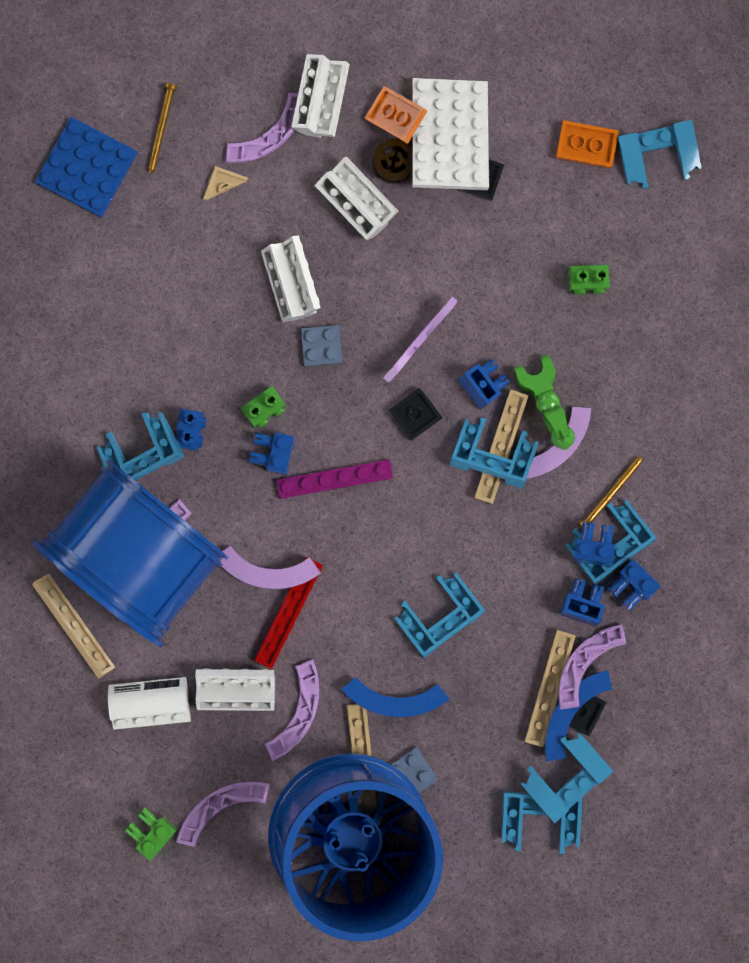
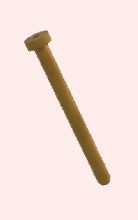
M165 83L164 85L166 93L148 165V172L154 173L173 93L177 92L178 88L177 85L172 83Z
M641 457L635 458L585 520L578 522L581 528L582 522H588L587 529H589V524L595 520L640 466L643 460Z

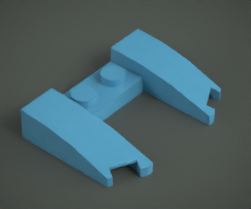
M692 120L639 134L637 132L626 134L617 138L627 185H631V181L643 183L642 189H648L642 153L675 145L684 180L690 177L688 173L695 167L701 168Z
M158 412L159 417L150 418L149 413L142 414L155 447L128 462L113 433L108 432L105 435L109 439L104 448L97 446L104 467L106 468L109 465L106 463L109 459L136 481L164 465L169 466L184 458L180 445L161 412Z
M480 418V424L469 425V421L466 419L452 455L450 466L469 471V468L505 479V484L523 489L539 442L536 441L532 445L525 439L528 433L522 430L512 460L476 449L486 418Z
M627 500L624 501L625 506L613 508V503L607 504L610 512L627 533L625 538L615 544L613 566L606 567L578 563L593 584H598L610 575L612 571L656 541L655 535ZM577 528L572 532L575 537L571 545L566 543V548L573 558L576 540L581 539V534Z
M454 573L455 578L443 580L442 575L436 577L458 608L428 630L425 628L406 601L401 605L405 608L400 618L395 617L397 623L424 659L467 625L472 624L486 613L457 573Z
M577 733V739L567 741L566 737L560 738L561 742L584 768L556 793L551 790L531 765L527 768V771L531 772L527 783H521L554 823L569 811V808L594 786L603 782L614 772L580 733Z
M504 791L501 842L504 843L507 839L516 845L514 848L516 851L521 852L523 814H547L530 794ZM582 798L560 818L559 854L566 853L564 848L574 843L577 848L580 847Z

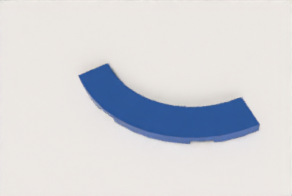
M609 670L595 673L581 681L578 697L579 707L560 710L558 702L550 717L545 737V756L547 762L566 758L565 745L561 742L560 738L566 737L570 722L579 708L597 694L612 690Z
M357 677L341 689L357 705L373 713L389 717H411L424 714L443 705L450 699L438 684L422 694L405 698H395L379 694L366 687Z

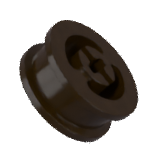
M400 139L383 141L376 148L372 164L375 174L382 181L391 184L406 180L412 173L411 146ZM388 150L400 151L397 153L396 163L393 172L399 170L400 168H404V170L399 173L388 172L387 170L390 171L394 151H390L386 155L384 154V152ZM381 163L385 164L387 170L383 168Z

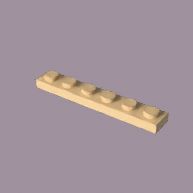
M510 389L489 453L508 459L529 395ZM482 473L474 498L493 504L501 478Z
M47 574L36 580L32 584L98 679L112 671L115 666L51 575Z
M556 630L524 742L544 747L548 723L559 695L562 672L570 657L576 635Z

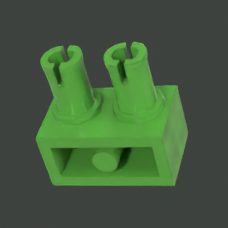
M609 265L570 266L569 290L574 292V295H584L588 291H593V294H604L610 288Z
M271 386L241 407L254 428H262L269 423V418L272 416L276 418L283 414L286 405L273 386Z
M145 807L137 817L145 822L151 831L145 834L132 822L124 832L137 842L138 846L136 849L151 861L178 828L164 816L158 819Z

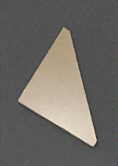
M215 166L203 200H209L247 182L248 177Z

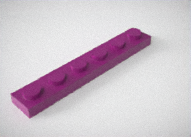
M390 460L279 479L277 480L280 499L389 480L393 479Z

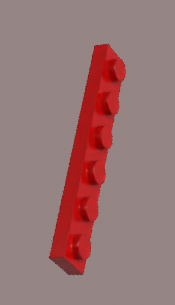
M312 560L321 572L324 565ZM318 576L290 588L254 661L270 669L273 668Z

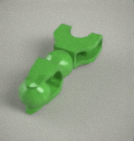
M548 355L541 357L542 371L538 375L532 376L528 374L521 365L514 367V374L519 388L533 395L537 409L543 414L544 423L551 433V442L555 447L567 450L575 441V433L568 427L563 407L560 406V399L553 392L552 384L555 379L556 370Z

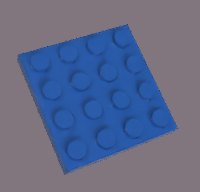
M70 117L35 183L103 218L138 151Z

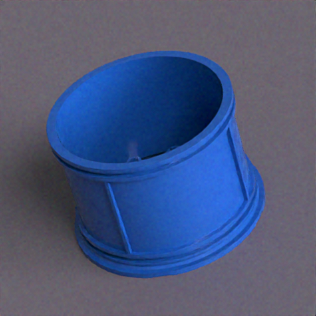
M108 459L106 463L109 465L106 468L103 466L100 468L103 472L55 530L49 529L47 532L49 537H43V541L34 539L32 544L44 557L55 564L62 573L120 620L126 622L144 638L162 648L165 644L161 637L165 636L163 631L171 629L169 624L213 570L217 566H223L221 563L222 559L224 558L227 561L229 557Z
M353 753L338 754L320 759L302 769L286 784L272 809L268 826V847L273 866L280 880L286 886L297 910L310 924L320 931L348 941L382 939L409 926L425 911L433 899L440 883L443 868L441 838L419 792L412 782L393 765L373 756ZM364 790L381 791L377 806L370 815L358 810V798ZM345 792L348 793L350 810L347 811L340 797V794ZM387 793L401 799L383 808ZM328 800L335 806L338 814L326 824L318 821L312 812ZM405 803L410 805L380 824L386 813ZM414 810L418 834L391 824ZM302 826L311 827L323 836L299 832ZM390 831L417 840L416 849L381 851L382 837ZM296 837L306 839L293 849ZM311 845L323 847L327 856L324 861L291 871V860ZM414 856L410 867L402 878L384 858ZM374 861H381L399 882L395 885L372 863ZM337 868L320 898L316 897L327 872ZM322 870L312 893L305 890L294 878ZM366 870L364 902L354 904L345 874L348 871ZM373 870L393 888L383 895L370 900ZM338 877H340L349 904H337L324 900Z

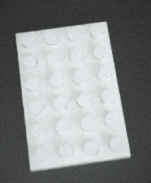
M413 78L412 102L425 108L427 113L412 136V187L488 190V81Z

